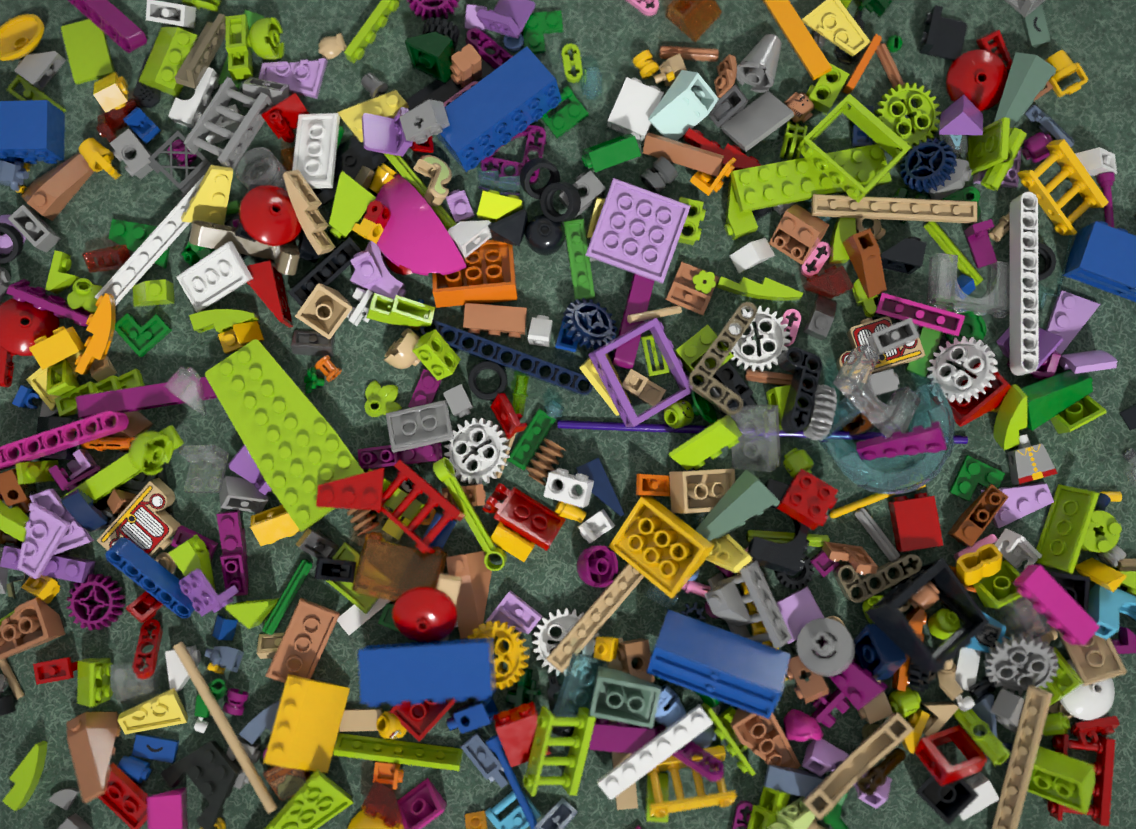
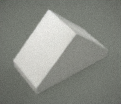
M763 238L748 243L731 254L730 258L738 273H741L775 256L767 239Z

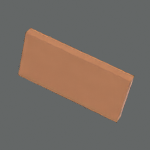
M300 598L268 668L266 677L286 683L288 674L311 679L340 613Z

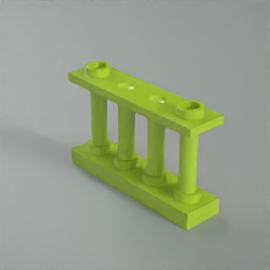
M546 706L541 707V712L537 717V728L527 771L523 777V786L531 796L536 795L538 785H561L569 796L577 795L596 717L589 716L590 710L587 707H579L576 717H554ZM552 726H575L571 737H550ZM547 746H570L566 757H545ZM565 765L562 776H540L542 766Z

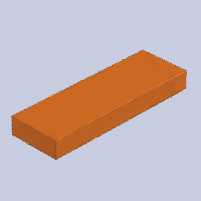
M875 34L842 92L850 94L880 44L881 36Z

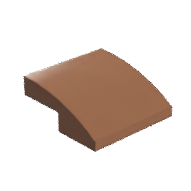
M682 261L666 300L704 315L714 288H711L708 294H704L701 290L697 291L695 289L696 284L693 283V277L699 275L702 269ZM715 275L714 279L716 284L719 279V276Z

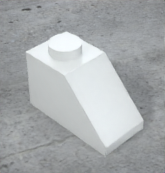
M1101 147L1075 153L1090 176L1108 172L1117 174L1114 153Z
M489 220L460 221L448 229V233L463 259L491 238L488 225L492 223Z
M537 315V318L532 317L528 334L529 344L549 347L553 322L549 320L548 316Z
M196 645L186 647L196 666L199 667V662L201 661L200 651L197 650ZM171 649L165 651L170 690L175 688L176 692L182 690L190 676L175 650Z

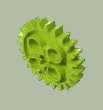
M906 82L903 86L900 84L896 85L895 90L891 88L888 90V94L882 95L881 97L884 101L877 103L881 108L874 112L879 114L878 119L912 149V145L918 146L920 141L925 143L928 138L934 137L931 132L938 131V128L934 125L940 123L936 116L940 115L941 112L935 110L940 104H933L936 96L929 97L931 90L924 93L923 85L917 89L916 83L911 84L909 87L908 82ZM911 99L916 101V108L912 107ZM892 106L897 107V115L892 112ZM918 118L923 121V127L918 126ZM899 125L904 127V135L898 131Z

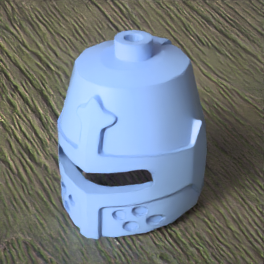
M665 684L661 687L655 720L668 728L687 712L680 697L668 684ZM668 703L669 708L667 710H663L665 705Z

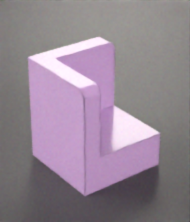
M79 449L73 453L75 460L67 464L72 472L69 478L72 481L98 466L87 450Z

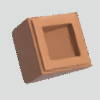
M114 489L107 501V505L113 514L122 513L137 495Z

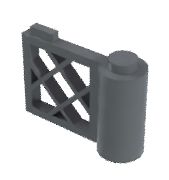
M177 130L148 158L151 161L148 165L157 174L161 171L182 191L180 196L184 198L202 176L206 174L210 165L213 164L197 151L196 154L203 161L197 167L188 166L187 154L192 153L187 152L186 146L185 151H172V141L177 137L183 142L186 140ZM168 145L170 146V151H163ZM160 153H170V166L160 165L155 158ZM172 153L185 154V166H172ZM164 168H170V174ZM173 168L185 169L186 177L180 183L173 177Z

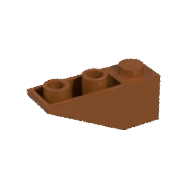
M869 228L854 234L845 240L843 245L867 297L871 298L887 291L879 246L871 229Z
M990 484L961 514L947 534L963 546L972 547L1008 499V496Z

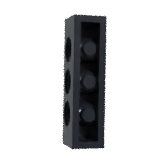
M346 237L287 292L302 307L318 283L325 286L330 284L351 265L350 260L354 258L353 256L362 252V250L350 237Z

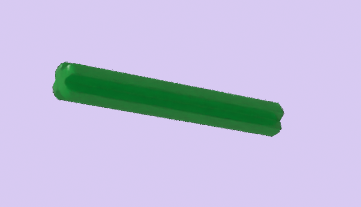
M306 559L301 560L262 628V631L266 634H274L313 566L310 561Z

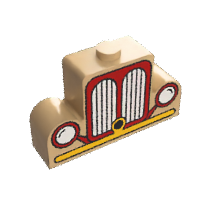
M889 316L873 320L871 317L860 321V325L851 327L847 332L853 351H846L838 358L837 368L842 383L921 359L926 355L918 338L909 344L875 357L867 338L872 333L892 326V322Z
M159 477L151 480L98 538L97 542L108 551L119 538L124 537L132 541L151 557L161 549L165 550L172 543V536L176 533L178 527L181 526L179 522L164 510V508L169 507L175 501V494L172 489Z

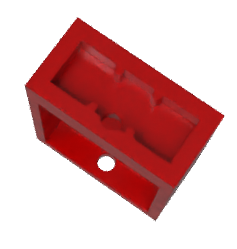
M960 725L921 738L914 750L915 754L940 786L980 772L988 759ZM953 741L967 758V761L951 766L936 747Z

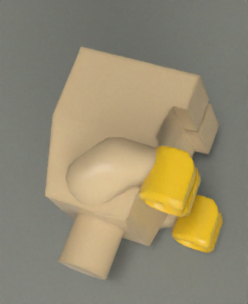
M677 54L668 58L659 66L660 74L653 77L656 84L664 81L666 86H671L681 70L687 71L681 55Z

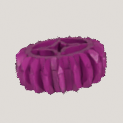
M407 0L410 4V9L414 11L417 17L421 15L424 21L428 16L429 19L440 16L448 19L447 12L454 14V8L459 6L457 2L459 0H421V2L419 0Z
M90 574L87 582H75V589L69 590L72 597H67L66 599L71 602V605L66 607L67 609H72L69 616L76 617L73 623L81 622L80 628L88 626V630H95V628L102 630L104 626L106 628L112 625L111 622H117L118 618L116 615H122L123 613L118 608L126 605L120 602V599H124L125 595H119L118 593L123 588H115L118 581L114 580L111 582V576L104 577L103 574H97V576ZM93 585V590H90L89 596L83 597L85 591ZM104 590L108 594L109 599L105 597ZM88 600H95V601H98V603H103V604H98V605H97V603H93V601H88ZM82 605H84V606L86 607V609H87V614H86V612L84 611ZM109 607L106 614L98 619V614H101L102 608Z

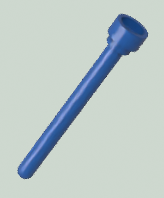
M498 734L494 735L485 742L488 748L496 753L530 828L535 829L534 827L538 822L510 766Z

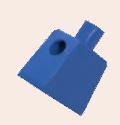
M489 696L487 700H477L460 707L453 717L447 719L450 731L459 728L461 733H466L490 724L494 720L493 715L499 714L493 697Z

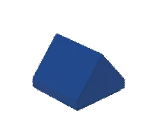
M961 274L947 286L959 302L976 289L974 279L964 274Z
M217 615L212 636L218 640L233 641L238 620Z

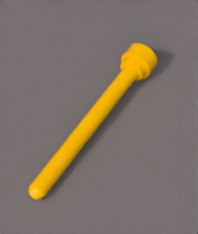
M920 472L910 475L908 481L830 511L829 516L837 518L908 489L920 490L926 487L924 478Z

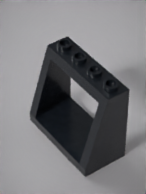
M943 558L923 565L917 573L902 580L866 611L869 618L924 673L931 671L937 673L946 667L945 663L959 655L957 651L971 644L972 641L970 639L981 634L984 631L983 627L989 622ZM929 581L940 591L938 593L939 601L951 612H954L963 623L933 653L929 652L899 610L903 603Z

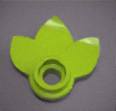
M86 278L76 280L72 287L73 291L67 297L68 306L72 310L83 307L87 312L95 313L98 308L96 306L98 299L95 296L103 287L93 285Z
M376 380L372 381L365 391L367 401L365 402L364 409L366 414L370 417H379L381 415L386 416V413L401 410V406L394 402L398 395V387L396 385H386L381 388ZM377 404L379 407L377 409H372L371 405Z

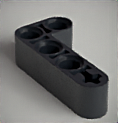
M792 347L778 356V365L783 370L793 373L781 421V427L787 434L797 433L807 427L822 369V361L818 356L797 347Z

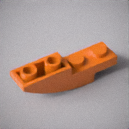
M920 607L913 608L905 618L922 642H924L922 629L927 620V613ZM907 655V660L893 674L892 687L896 690L906 691V686L910 683L908 677L910 658Z

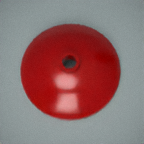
M986 50L968 51L959 56L950 66L946 76L947 93L953 102L965 95L979 111L987 110L1001 100L1008 72L1005 64L996 54ZM979 75H982L984 77L983 82H980L978 80Z
M271 185L258 186L250 190L241 202L239 209L241 223L246 232L260 243L270 246L285 245L293 241L302 229L288 192L280 187ZM272 208L278 209V212H274Z
M13 298L9 299L0 306V346L15 355L33 356L29 348L35 345L34 340L44 335L47 338L53 336L52 331L60 328L59 319L52 311L37 309L32 303L27 301L20 302ZM27 319L29 320V323L27 325L21 324V321Z
M416 587L405 591L398 597L393 607V621L397 629L409 639L418 642H435L445 638L452 632L457 621V609L452 599L444 592L431 587Z

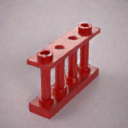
M399 459L394 465L399 470L397 472L398 476L383 492L381 511H375L377 513L383 512L417 542L415 546L422 553L425 554L427 551L433 554L435 550L430 546V543L450 520L453 521L455 518L461 521L465 514L410 466ZM410 479L414 483L413 489L398 507L391 512L384 504L404 480ZM425 492L429 496L428 502L407 526L399 517L419 494ZM440 505L444 509V515L422 539L414 531L432 509Z
M1069 734L1053 737L1052 744L1057 753L1067 756L1068 748L1095 751L1097 757L1096 762L1093 764L1089 763L1094 765L1095 784L1092 792L1093 805L1089 806L1088 812L1085 814L1049 800L1047 808L1050 816L1062 821L1063 812L1090 815L1092 821L1097 824L1109 826L1115 739L1098 735L1099 740L1093 744L1087 741L1082 746L1079 740H1070Z

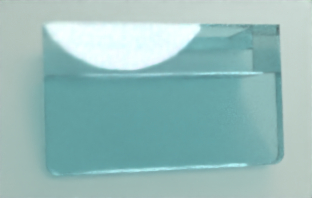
M851 394L843 398L836 405L832 428L829 430L827 437L841 430L863 412Z

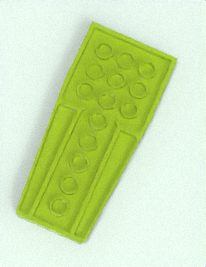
M252 340L206 371L205 377L263 478L299 530L303 532L336 509L316 507L318 485L365 472L337 432L259 340Z

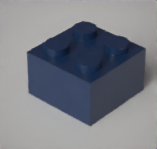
M876 624L866 625L854 639V654L860 667L863 670L867 669L873 674L872 677L877 681L890 678L907 660L906 654Z

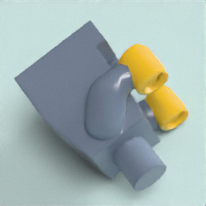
M18 160L13 164L0 161V184L10 186L17 193H24L26 186L23 185L24 179L29 178L27 171L30 170L28 167L31 165Z
M214 646L213 650L207 648L205 657H209L210 661H212L207 669L218 674H224L226 667L227 670L237 673L244 652L228 646Z

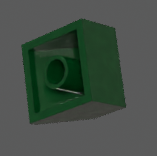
M437 32L407 38L405 44L413 68L446 83L453 73L450 69L452 65L451 56L455 54L452 39L447 35H441Z

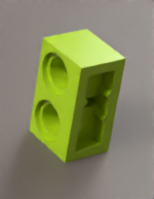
M830 64L832 70L817 78L818 82L816 85L811 84L806 93L813 102L814 108L826 115L850 75ZM826 77L833 78L834 82H829ZM816 94H822L825 99H819Z
M680 197L679 202L690 205V208L696 212V215H687L683 228H689L692 234L685 236L681 232L678 242L694 245L695 241H699L702 229L698 227L699 222L704 221L706 209H702L704 202Z
M436 329L422 335L412 350L437 381L452 375L461 360Z

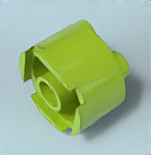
M1094 510L1081 550L1098 553L1108 552L1119 540L1122 531L1121 525L1108 512Z

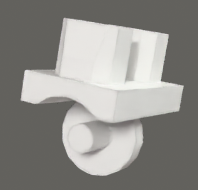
M357 288L353 293L352 297L360 303L356 308H352L347 318L355 326H358L362 318L367 323L370 320L366 317L374 293L369 289L366 291Z

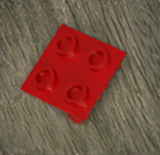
M294 93L262 113L261 116L278 139L282 137L285 142L292 143L295 138L292 130L297 128L298 115L309 114L297 94Z

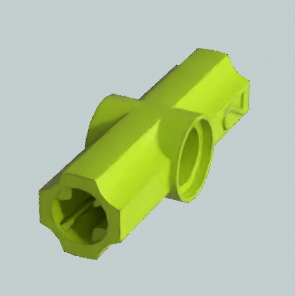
M1016 127L1010 128L1009 159L1006 162H1001L988 168L981 181V185L992 191H998L1008 170L1012 168L1014 159L1027 133Z
M958 708L952 715L994 765L1002 764L1010 756V752L991 732L988 724L982 721L972 709L962 711ZM978 731H983L986 733L983 736L975 735V733Z

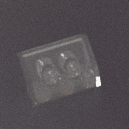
M758 404L743 406L736 415H730L743 434L738 438L740 442L731 447L733 469L771 472L780 467L778 405ZM738 407L730 408V410H737Z

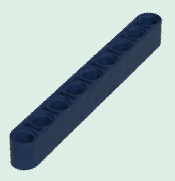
M432 320L431 325L436 326V330L444 340L448 332L455 333L454 340L446 341L451 348L486 361L498 363L502 367L581 396L589 395L593 389V385L585 375ZM428 326L420 327L423 335L426 334V328ZM473 339V347L469 349L465 348V340ZM486 346H492L494 349L493 353L489 356L483 354V349ZM510 353L513 355V359L509 363H504L502 361L503 354ZM522 361H531V368L528 370L522 369ZM541 368H550L551 374L548 377L541 376ZM562 374H567L571 379L569 383L562 384L559 381V377ZM581 381L589 383L590 388L587 391L579 390L578 384Z

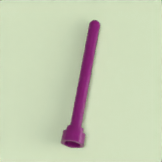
M1108 172L1097 175V184L1100 183L1103 195L1109 202L1104 206L1105 222L1108 223V226L1114 228L1111 186L1115 182V173Z

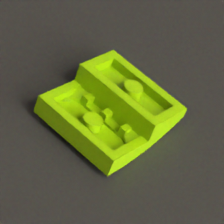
M1053 647L1058 659L1059 669H1056L1057 676H1052L1053 682L1046 681L1047 688L1039 686L1040 689L1052 693L1049 707L1084 683L1056 647Z

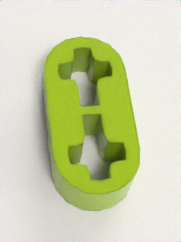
M567 44L562 49L565 77L568 82L577 83L583 77L580 51L575 44ZM568 50H572L575 53L573 54V61H570L569 55H565L568 54ZM571 66H574L575 71L579 72L576 77L568 74L571 73Z

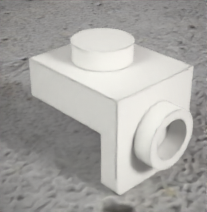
M602 509L583 522L578 528L581 536L588 543H592L615 525L605 510Z

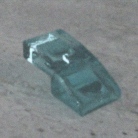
M478 171V188L485 191L495 190L502 195H520V177H499L498 171Z

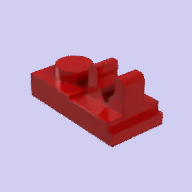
M498 394L490 407L507 438L511 439L516 432L524 431L527 423H520L522 415L520 413L515 414L514 408L506 394Z
M71 657L33 664L36 685L74 678L73 671L78 670V661L71 663Z
M1117 716L1075 723L1071 727L1070 732L1074 737L1077 736L1082 746L1087 743L1085 735L1090 737L1094 744L1099 740L1097 733L1102 735L1112 734L1120 722Z

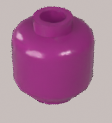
M1042 132L1025 139L1023 142L1024 148L1021 149L1025 160L1030 159L1033 163H1038L1046 159L1050 155V151L1046 146L1053 139L1049 134L1045 135Z

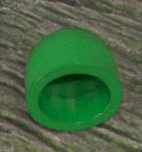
M893 35L887 39L885 45L888 46L889 52L895 53L900 50L903 41L900 36ZM895 40H897V47H894Z

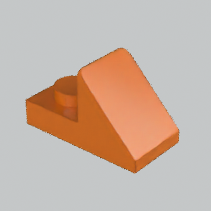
M637 474L636 495L670 496L669 476Z

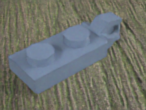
M1036 104L1025 113L1030 121H1037L1041 124L1039 127L1045 134L1051 133L1056 138L1055 140L1065 139L1070 148L1074 145L1075 141Z
M478 732L460 746L486 780L489 779L490 782L495 780L501 788L508 784L509 781L503 773L504 770L497 755L488 748Z

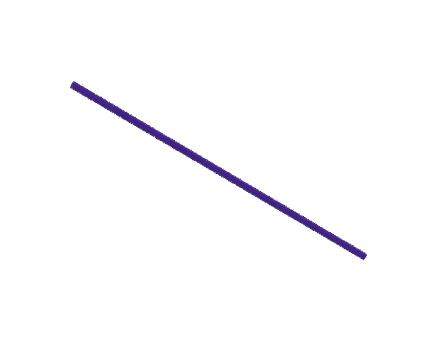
M558 420L557 428L694 434H699L710 427L687 425L674 429L668 424L640 423L635 427H626L624 423L567 420ZM738 427L741 433L746 436L807 438L804 436L803 430L794 434H787L783 430L775 432L774 428ZM829 430V434L825 439L868 440L879 436L889 438L892 433L868 432L860 435H849V431ZM944 435L946 443H968V436Z

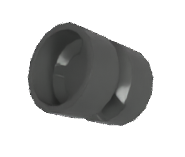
M660 156L652 164L653 168H647L640 175L643 184L651 192L657 194L666 188V183L670 184L678 177L675 167L663 156Z

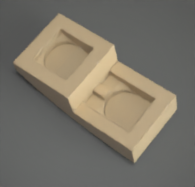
M632 369L621 385L623 389L651 406L659 403L666 392L664 388L649 381L647 377Z

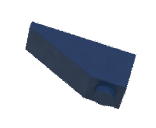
M599 458L576 468L575 476L576 474H584L588 476L589 480L594 481L592 494L619 516L625 515Z

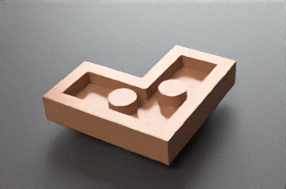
M824 541L822 550L830 560L836 562L840 560L848 561L859 574H876L878 566L863 547Z

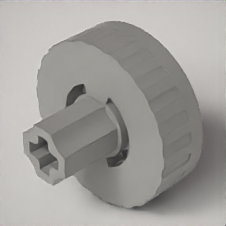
M818 618L812 620L801 629L798 635L796 645L799 658L810 671L817 675H838L849 667L854 658L855 645L852 636L845 626L834 619ZM823 640H826L828 644H824V648H821V643H823Z

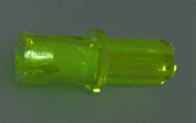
M516 375L515 391L512 393L514 395L512 407L515 414L520 413L523 416L526 397H528L526 394L529 377Z

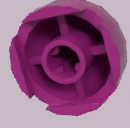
M605 545L591 546L583 550L576 563L578 576L585 584L592 587L609 586L614 581L612 580L614 574L618 572V560L615 553L610 551Z

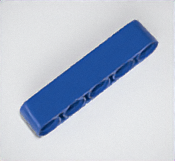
M124 537L119 538L106 552V558L111 564L177 616L189 618L194 612L191 600L181 591L180 580L132 541Z

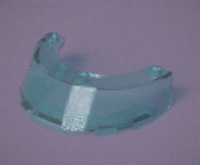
M927 382L914 390L912 396L914 419L909 432L913 431V427L922 426L924 429L931 427L932 422L939 421L946 440L947 450H941L936 453L924 452L916 455H899L893 458L881 457L874 460H861L857 450L838 435H829L825 439L820 440L821 446L847 478L866 490L879 494H903L926 485L941 472V468L947 458L950 457L954 446V416L939 383Z

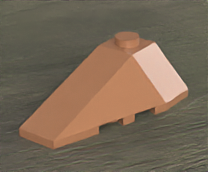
M79 152L34 180L21 197L42 216L53 221L94 171L88 166V163Z
M484 551L446 557L448 575L461 577L456 601L457 622L461 639L467 638L468 635H474L472 630L475 628L479 629V625L484 623L492 571L485 566L484 558L486 554Z
M39 597L19 605L9 618H5L1 622L0 660L65 635L60 615Z
M741 708L737 709L730 725L743 745L751 749L754 754L762 758L769 765L796 769L801 766L773 713L770 719Z
M84 712L66 722L67 741L82 800L85 803L106 791L111 770L109 762L111 755L115 754V738L119 737L120 734L118 712Z

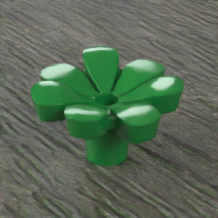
M314 367L308 368L307 376L304 377V383H307L305 385L306 393H311L316 388V385L324 386L325 383L324 378L316 376V368Z

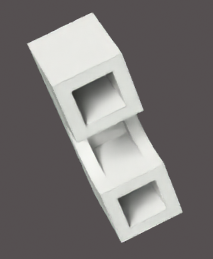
M210 67L207 68L191 99L181 100L175 98L168 115L174 122L192 129L198 122L197 117L202 116L206 107L212 101L211 94L213 89H216L219 85V75Z

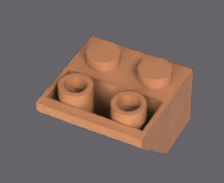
M794 204L785 211L769 244L803 265L821 242L829 224L816 216H811L810 212Z

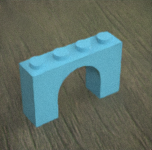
M1098 584L1089 590L1088 615L1100 626L1094 635L1107 640L1119 630V613L1126 614L1136 621V596L1120 589L1111 592Z

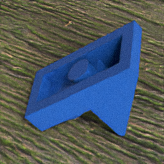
M562 321L555 348L576 352L578 341L573 342L574 337L567 335L569 329L563 328L566 323Z

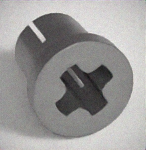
M372 72L367 73L361 80V85L370 93L372 98L385 94L388 89V85L384 81H380Z

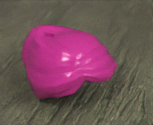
M792 709L784 717L783 724L787 740L806 741L810 738L820 740L823 737L821 726L816 719L806 713Z

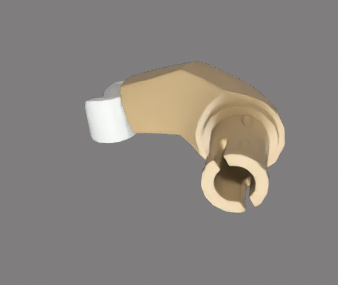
M953 659L945 663L946 667L937 672L939 687L952 701L957 699L960 710L967 711L972 709L975 705L973 699L970 696L965 698L961 696L963 690L955 680L956 664L953 662Z

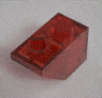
M835 265L824 270L825 274L819 277L817 274L806 279L807 282L803 285L804 290L829 299H833L854 288L844 266L836 268Z
M375 781L362 804L361 809L364 810L363 813L370 818L375 819L377 817L383 820L382 823L389 828H399L402 817L394 790Z

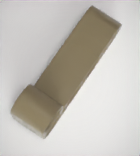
M903 554L898 559L878 567L876 574L867 573L862 577H859L852 566L841 564L835 568L834 577L844 596L852 602L859 603L917 573L922 567V561L917 555ZM909 560H913L911 567L905 566L909 563ZM893 567L895 576L890 579L888 577V570ZM847 568L849 576L847 579H842L841 571ZM875 577L877 579V585L876 587L871 588L869 585V581L871 578ZM854 587L859 589V595L856 598L851 596V590Z

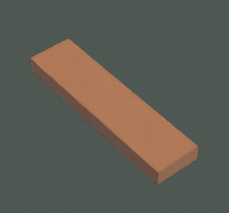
M649 132L645 137L644 154L657 158L663 156L669 162L716 177L721 172L724 160L723 155Z

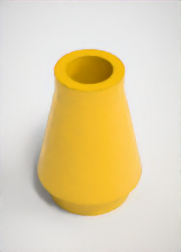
M382 163L381 166H378L369 188L378 194L384 184L395 178L396 172Z
M561 501L557 503L554 511L560 517L578 521L579 523L583 522L587 514L578 506Z

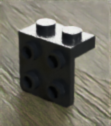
M935 5L931 12H927L925 16V30L920 37L919 43H921L919 53L955 61L961 56L967 24L962 21L941 17L943 7Z

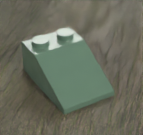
M598 666L589 716L653 728L661 687L623 671Z

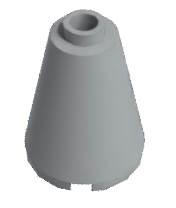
M774 34L765 35L737 66L736 79L741 85H744L745 82L753 86L750 90L759 93L767 92L773 86L782 45L778 36Z

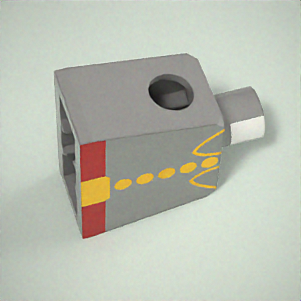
M1027 434L1019 436L1018 449L1008 451L1012 485L1057 474L1042 443L1031 445Z

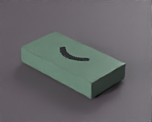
M1041 4L1025 18L1022 16L1029 48L1047 45L1051 42Z

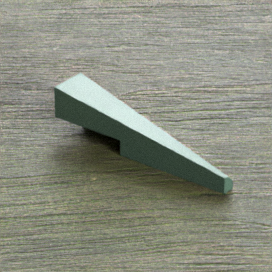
M1015 52L994 122L1006 117L1010 118V128L1015 126L1032 105L1038 93L1045 88L1049 79L1055 75L1056 68L1038 55Z
M746 469L695 531L708 541L714 538L719 539L746 524L745 520L752 516H760L766 508L772 505H779L780 501Z

